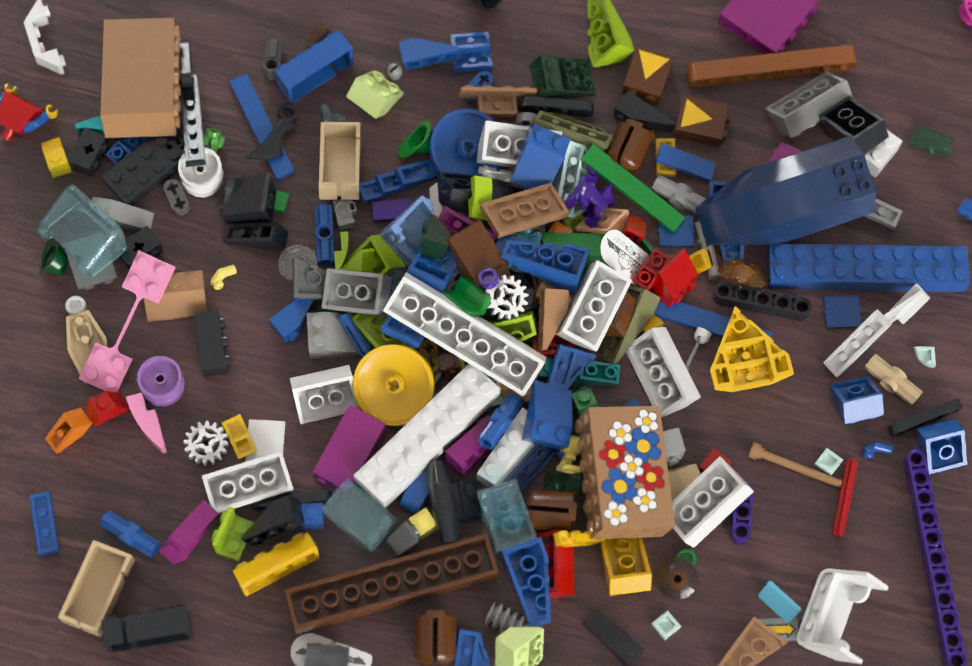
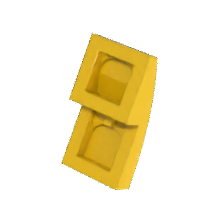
M241 414L222 422L238 459L257 451Z

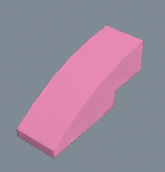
M142 393L127 396L129 408L145 437L159 451L167 453L155 409L147 410Z

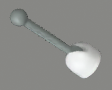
M697 327L694 339L696 344L685 364L688 371L699 345L707 343L712 335L704 328Z

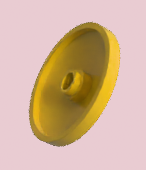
M386 344L373 349L359 362L354 374L353 390L356 401L363 412L386 425L399 426L407 424L433 399L435 379L429 363L418 351L401 344Z

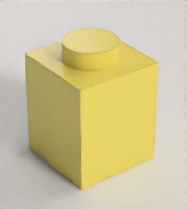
M427 508L409 518V525L414 524L420 533L418 535L420 541L437 531L434 519Z

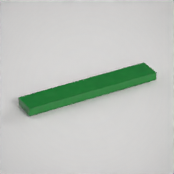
M595 144L581 158L583 163L608 183H612L613 187L672 234L685 219L682 214L617 162L615 163Z

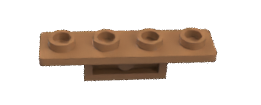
M465 85L460 88L458 98L477 99V110L489 117H516V99L523 96L535 97L537 88L529 86L512 88L511 86L493 87L486 85L474 87L473 85Z

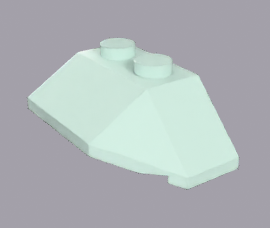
M572 141L569 142L565 157L552 184L563 202L579 184L583 175H590L587 172L588 166L581 161V158L588 151L586 146ZM578 202L574 203L575 206L572 209L565 204L569 210L567 218L571 219L585 212L586 209L582 210V206Z

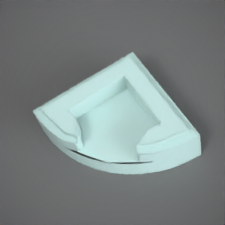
M915 346L913 351L918 361L925 366L935 368V346Z

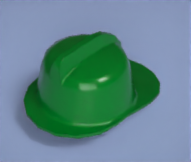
M426 120L420 123L415 131L402 142L398 149V156L400 158H407L413 153L426 154L429 152V140L432 133L430 121Z

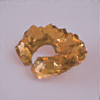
M736 258L733 261L724 263L717 270L726 279L730 278L732 280L735 278L740 283H748L750 287L761 289L767 286L766 278L756 263H752L750 266L743 265L742 258Z

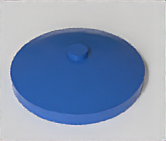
M459 109L445 115L435 125L429 140L430 158L435 169L438 172L481 176L478 173L479 167L487 165V167L496 168L497 172H499L502 166L477 163L478 146L485 121H495L485 113L474 109Z

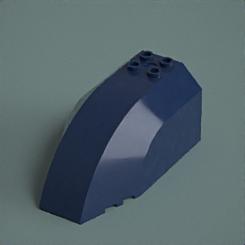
M849 136L744 170L695 207L707 245L769 246L807 236L874 213L876 190L864 153Z

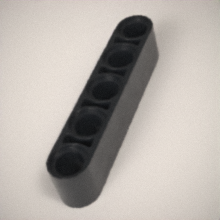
M729 282L718 283L713 292V300L716 304L732 308L736 306L742 310L797 321L805 320L812 308L811 302L804 297ZM718 291H725L727 296L719 295ZM742 294L746 296L747 299L741 300L738 298L737 295ZM757 299H764L766 304H760ZM777 303H784L786 308H780ZM798 306H801V307H803L806 311H805V312H800V311L797 309V307H798Z

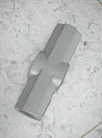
M661 175L657 177L651 189L653 192L668 199L676 208H686L697 214L695 207L706 200V198L694 193L690 186L684 183L677 184Z

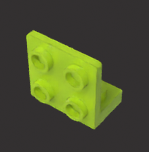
M229 506L227 511H223L220 518V528L214 531L211 541L217 554L240 562L248 544L243 542L241 538L254 522L236 516L234 508Z

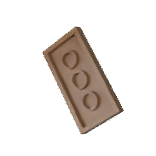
M552 183L481 203L480 205L481 212L497 238L560 220L569 215V210Z

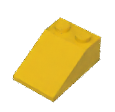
M642 538L606 539L600 542L610 596L651 590L652 574Z

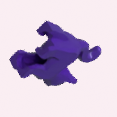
M587 167V172L590 175H583L579 184L568 195L564 203L570 209L575 206V202L580 203L581 209L588 211L584 222L592 228L602 219L601 214L607 207H613L615 202L613 200L614 195L611 192L613 184L610 183L599 192L593 185L598 180V174L590 167Z

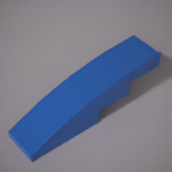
M431 159L396 167L393 172L377 175L374 180L360 183L359 197L362 204L383 199L437 178V171Z

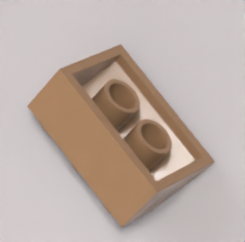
M203 271L173 273L159 304L144 298L147 321L195 317L197 313L208 312Z

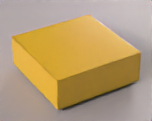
M701 249L689 255L698 274L712 268L706 249Z

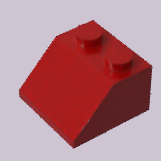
M682 249L657 273L652 293L660 297V301L669 308L675 303L679 304L684 298V294L687 291L691 292L697 285L698 272L686 250Z

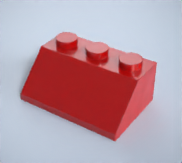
M557 529L526 536V542L540 537L548 554L550 598L574 595L573 547L555 545L556 542L553 534L561 531Z

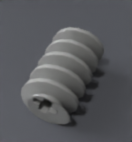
M496 601L485 619V625L493 622L492 629L494 630L500 626L499 632L501 634L510 627H530L528 623L525 624V616L518 620V612L510 615L511 608L502 611L503 604L501 603L498 607H495Z

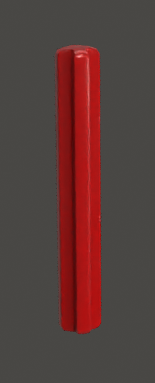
M855 459L846 460L832 535L835 537H843L845 533L858 468V461Z

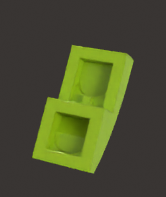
M475 175L471 178L472 197L468 199L469 218L487 221L480 210V205L492 200V178Z
M348 231L340 232L342 251H334L335 269L340 270L347 263L349 254Z

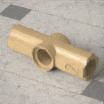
M877 354L864 367L880 380V384L885 390L890 393H896L910 406L923 393V391L907 379L906 374L900 368L892 367Z

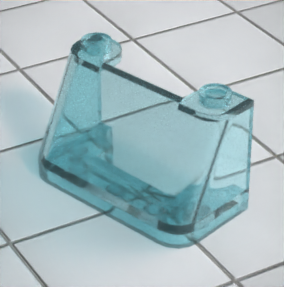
M73 184L63 190L37 224L38 234L43 239H55L75 258L77 270L82 275L86 274L89 278L94 277L128 250L123 231L119 225Z

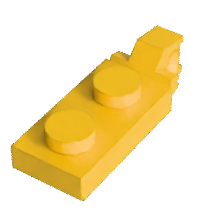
M564 530L553 534L556 542L555 545L563 547L592 546L606 540H591L590 533L587 531L581 533V530L569 533Z

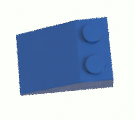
M535 124L529 127L509 183L526 190L553 183L571 139Z
M534 380L522 440L557 450L569 448L572 432V391Z

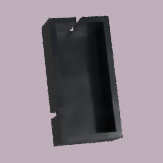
M173 605L168 610L154 608L150 609L149 613L144 614L131 612L125 618H119V615H112L106 617L107 620L101 621L104 646L110 653L194 639L191 614L187 607H183V605Z

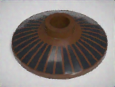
M672 558L660 566L657 573V584L665 596L676 600L684 599L696 590L698 573L694 565L688 560ZM680 575L682 577L681 582H674V576Z

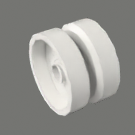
M206 147V165L186 167L185 153L178 164L183 187L189 194L195 197L213 195L221 188L224 180L219 156L213 150Z

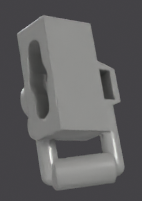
M337 197V200H333L339 230L355 227V219L353 217L358 214L355 202L353 200H341V198Z

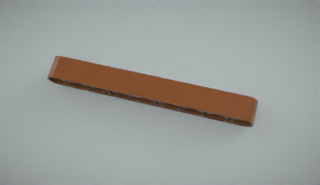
M852 45L694 62L688 64L686 70L689 86L702 87L824 73L826 71L849 70L857 66L854 47Z

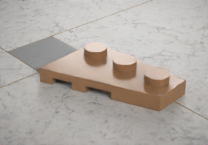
M753 617L718 666H755L787 644L788 641L756 617Z

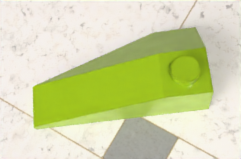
M587 0L588 18L590 19L588 54L592 66L600 67L621 63L635 52L630 35L610 0Z

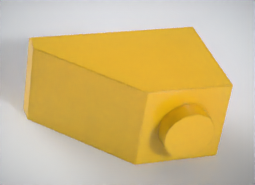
M60 137L41 143L53 178L72 172Z

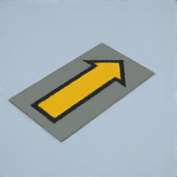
M782 618L758 619L786 641L797 640V618H794L789 624Z

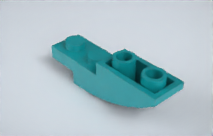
M546 357V361L539 371L537 378L548 379L554 358ZM590 361L584 367V371L574 379L572 385H618L620 365Z

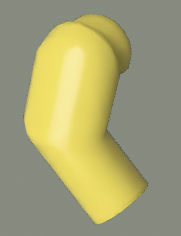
M230 265L218 269L211 278L213 288L215 290L222 289L224 286L222 280L225 277L236 274V267Z

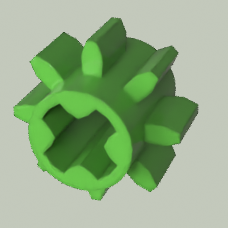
M208 128L206 132H203L204 147L216 152L218 148L224 145L225 137H221V131Z

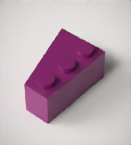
M489 414L485 418L481 417L470 431L464 433L456 443L445 451V462L462 478L492 451L482 447L477 440L488 424L487 421L491 417Z

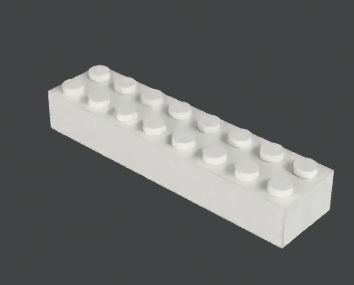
M407 272L383 310L522 396L526 394L546 361V357L480 316L467 315L445 295Z
M468 364L354 474L355 482L385 510L428 468V463L435 461L500 397V388L481 370Z

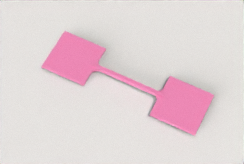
M138 251L122 285L123 288L136 294L135 304L114 347L108 348L97 342L95 343L79 377L80 380L104 391L118 392L133 360L118 351L119 344L140 300L147 298L159 304L176 267Z

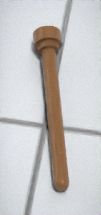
M753 442L748 454L749 458L755 460L763 458L840 488L842 486V480L765 451L761 444Z

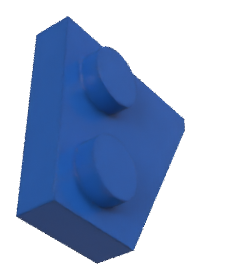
M458 630L456 657L453 666H490L480 632Z

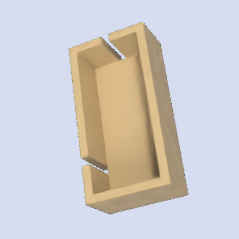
M321 122L319 199L337 200V196H341V200H359L360 122Z
M93 540L58 618L65 624L78 629L81 627L83 631L101 637L103 633L101 621L107 620L106 617L111 616L126 582L123 577L128 578L135 562L133 556Z

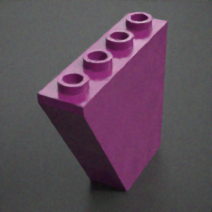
M731 0L720 13L717 23L763 54L781 53L786 50L787 47L785 45L788 42H793L798 34L796 31L799 28L803 29L807 24L808 16L810 14L814 15L818 10L819 5L817 3L819 0Z

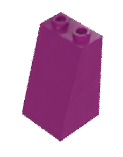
M350 404L313 470L315 481L322 486L329 485L340 496L345 494L349 497L357 485L354 474L379 449L386 437V424Z

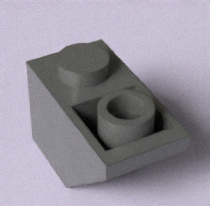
M406 521L386 539L387 545L396 558L407 556L419 547L420 538L418 535L420 533L414 524L410 526Z

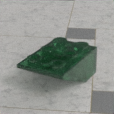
M540 55L529 65L533 88H537L535 97L573 99L596 95L589 59Z

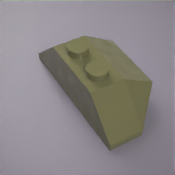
M539 111L534 120L535 125L548 130L561 131L562 136L570 138L572 142L585 145L587 150L593 144L602 151L608 149L613 136L598 126L559 113Z

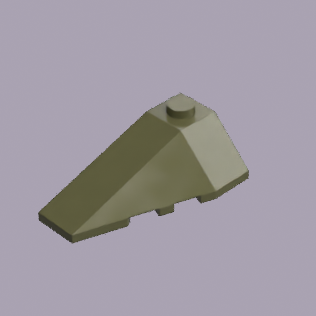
M632 285L629 286L627 291L636 300L625 338L606 335L601 355L602 360L617 364L652 318L660 297L646 289Z

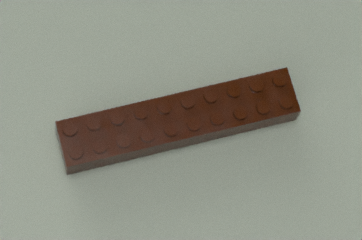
M486 533L285 589V594L295 632L298 635L497 579L499 572Z

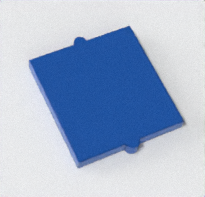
M683 215L685 219L673 234L659 224V229H657V233H659V247H694V233L696 230L693 228V215Z
M859 295L823 297L825 309L823 314L826 319V329L858 328L861 325L862 309H860Z

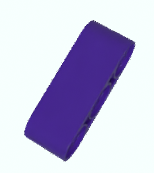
M753 492L731 512L730 539L737 545L746 543L751 534ZM737 510H744L747 516H738ZM738 529L743 530L746 536L738 537L735 531Z

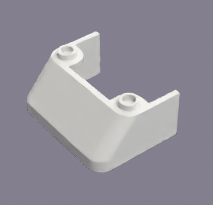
M829 568L823 570L818 576L797 634V642L804 648L834 660L861 664L862 660L849 652V644L844 640H840L853 603L864 602L868 598L871 589L887 590L888 586L868 572Z

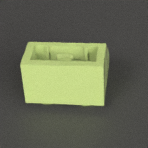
M372 71L357 77L346 97L377 119L384 116L402 97L404 92L399 89L398 85L385 79L384 75L380 72Z
M510 627L496 637L495 666H533L538 664L543 658L544 629L541 627Z

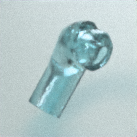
M323 104L319 107L325 122H344L345 116L342 113L333 114L328 104Z

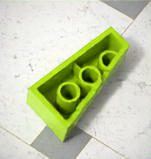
M533 310L518 313V317L515 318L511 315L509 320H506L505 317L487 320L521 342L536 335L538 331ZM459 358L463 370L469 363Z

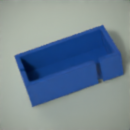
M339 30L328 34L321 42L312 44L304 53H298L291 61L277 67L275 70L277 88L286 100L293 104L336 76L335 71L329 65L330 63L334 65L339 73L354 64L352 46Z

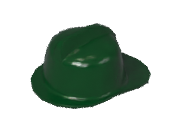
M53 234L44 246L40 274L44 272L51 275L65 274L68 256L59 247V236L57 234Z

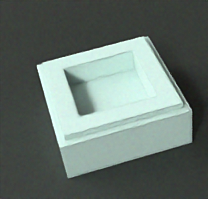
M826 448L814 465L827 475L832 476L843 459Z
M668 610L651 624L664 641L681 628L680 624Z

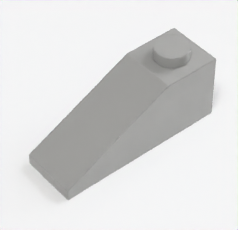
M93 197L89 217L93 224L140 231L146 226L151 230L154 213L115 200Z

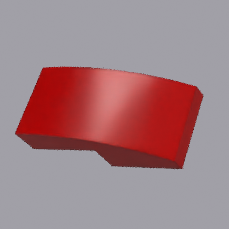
M654 248L632 281L650 291L654 286L657 273L672 258Z

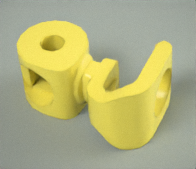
M571 435L569 448L560 450L565 455L557 465V471L572 475L581 472L579 466L572 465V462L576 460L575 455L580 454L577 447L578 436Z

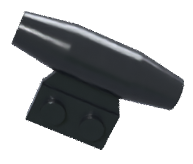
M443 460L428 463V491L434 522L442 544L447 545L458 542L459 521L471 523L483 520L475 480L457 481L452 484Z

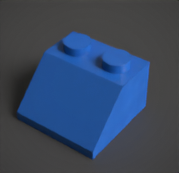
M869 376L830 385L838 415L845 424H854L857 421L875 419L878 416L884 415L882 393Z
M956 419L917 428L919 450L925 453L929 474L967 465L965 430Z

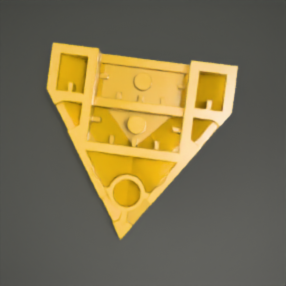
M735 306L710 369L714 389L736 392L771 385L793 375L794 371L789 354L784 349L781 350L765 332L750 319L748 320L742 315L741 311Z

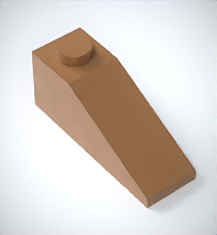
M549 288L540 290L537 351L547 350L564 319L568 307L571 305L569 290Z

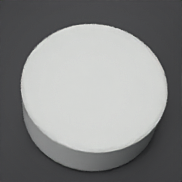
M80 296L70 297L65 304L66 310L70 315L86 311L87 308L84 299Z

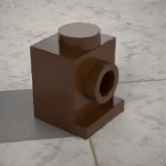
M453 353L438 355L440 370L445 376V380L454 379L462 371L459 357Z

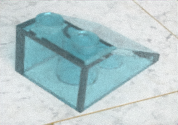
M349 479L343 482L321 508V511L364 551L369 552L375 550L399 521L384 506Z
M516 479L476 492L487 534L495 555L501 553L502 550L537 538Z

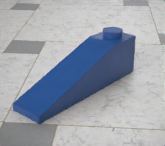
M541 537L502 550L500 556L529 626L539 627L550 623L548 554Z

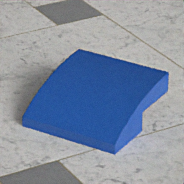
M489 32L451 34V45L459 47L462 56L461 59L453 60L454 73L492 70Z

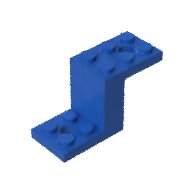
M429 234L407 273L440 293L447 290L450 279L457 268L448 242ZM390 315L381 329L382 333L415 348L419 347L425 337Z

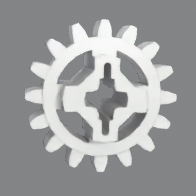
M503 275L496 287L484 290L492 298L487 309H493L491 315L498 313V319H502L505 315L506 320L511 319V314L515 318L518 317V312H524L522 305L528 304L524 298L529 295L523 293L526 286L520 287V279L514 282V276H510L507 280L506 275ZM504 284L511 285L514 289L507 288ZM496 290L497 294L496 298L494 299V292ZM508 294L509 298L504 301L503 297ZM497 306H503L508 311L501 310Z
M206 421L205 425L202 426L198 422V428L191 426L192 433L186 432V437L189 440H184V445L188 446L185 448V452L190 453V460L195 458L196 464L203 461L204 466H207L208 461H211L214 465L216 458L220 461L222 460L221 453L227 454L224 447H228L229 443L224 440L228 439L227 434H222L224 432L223 427L217 429V423L214 422L210 426L209 421ZM208 440L209 445L205 446L204 441Z

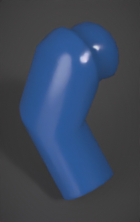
M879 441L868 444L862 449L863 457L871 459L876 452L890 455L893 451V445Z

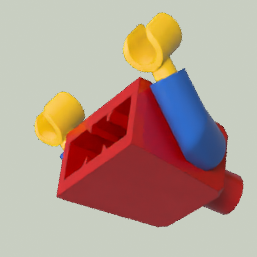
M10 84L4 86L5 91L0 95V124L5 126L1 134L2 138L12 141L15 132L26 135L42 126L49 119H55L58 116L57 109L54 112H49L52 110V105H47L46 112H43L44 109L18 96L16 86L12 90H10Z

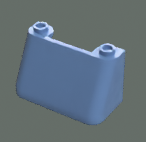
M423 195L416 199L380 233L384 242L408 267L429 234L448 242L447 238L452 236L446 229L435 223L437 219L432 214L434 211L433 203ZM456 268L454 274L452 275V277H451V279H450V282H451V281L455 278V276L459 273L458 268Z

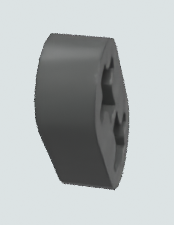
M176 179L166 181L163 188L173 212L179 216L187 214L190 206L181 184ZM170 186H174L176 195H173ZM176 200H180L181 204H184L183 209L178 207Z

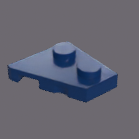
M558 344L546 383L568 389L574 382V379L584 371V367L591 360L595 359L596 355Z

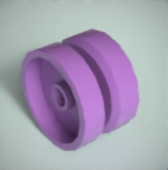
M155 356L147 359L138 370L137 382L144 398L150 404L166 407L174 404L181 398L185 390V380L179 365L173 359L166 356Z

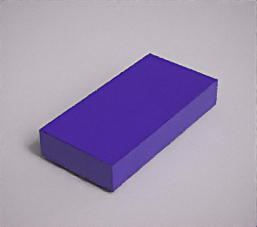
M411 199L372 202L374 223L394 221L412 204Z

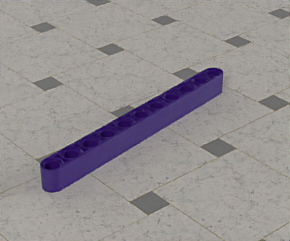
M913 449L904 459V469L943 665L953 666L951 663V658L953 657L959 660V666H966L967 657L927 460L923 451ZM910 457L917 458L919 464H914ZM914 477H920L923 480V484L917 483ZM918 496L925 497L927 503H921L918 499ZM922 516L929 517L931 523H925L922 519ZM926 536H932L935 544L929 543ZM930 556H936L939 564H934ZM934 576L941 577L943 584L936 583ZM938 597H945L947 605L941 604ZM943 616L951 620V625H946L943 622ZM947 637L955 640V646L947 643Z

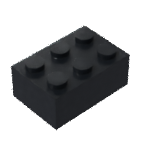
M850 95L819 115L824 134L832 140L851 136L864 154L889 138L885 120Z

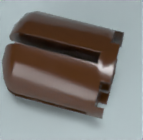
M627 119L626 122L619 120L605 153L615 163L617 162L634 175L640 171L654 140L655 133L653 130L650 133L642 128L643 123L636 120Z
M544 489L532 490L527 498V507L569 511V514L526 510L528 526L533 530L552 531L557 529L572 532L571 523H576L577 502H573L574 495H578V492Z
M427 610L426 615L417 616V612L414 613V657L416 661L426 666H432L433 624H437L438 634L437 666H444L454 661L456 657L457 618L455 612L454 616L445 615V611Z

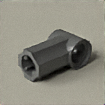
M278 39L266 41L263 69L264 75L268 80H276L275 70L281 65L283 42Z

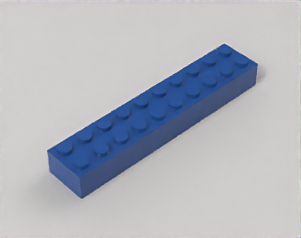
M769 245L766 251L767 289L909 291L915 284H918L924 291L965 292L970 285L968 246Z

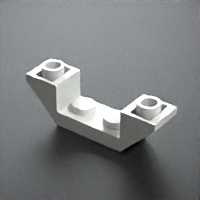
M37 0L24 21L37 64L61 75L65 74L63 66H66L63 54L59 55L57 49L46 52L43 42L39 43L38 38L41 37L38 27L48 25L47 17L51 15L48 6H43L42 1Z

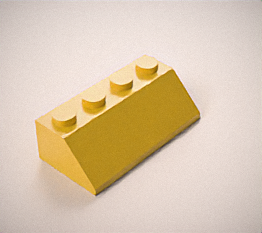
M308 532L296 534L288 543L281 542L273 547L274 550L268 553L261 552L254 557V560L248 563L244 561L236 566L233 573L245 597L320 559L318 549Z

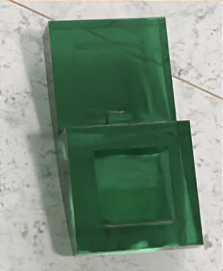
M915 126L910 139L911 146L929 149L931 154L949 157L955 142L954 138L946 134L920 126Z
M557 472L545 474L544 490L578 492V495L584 494L582 490L583 473L563 474Z

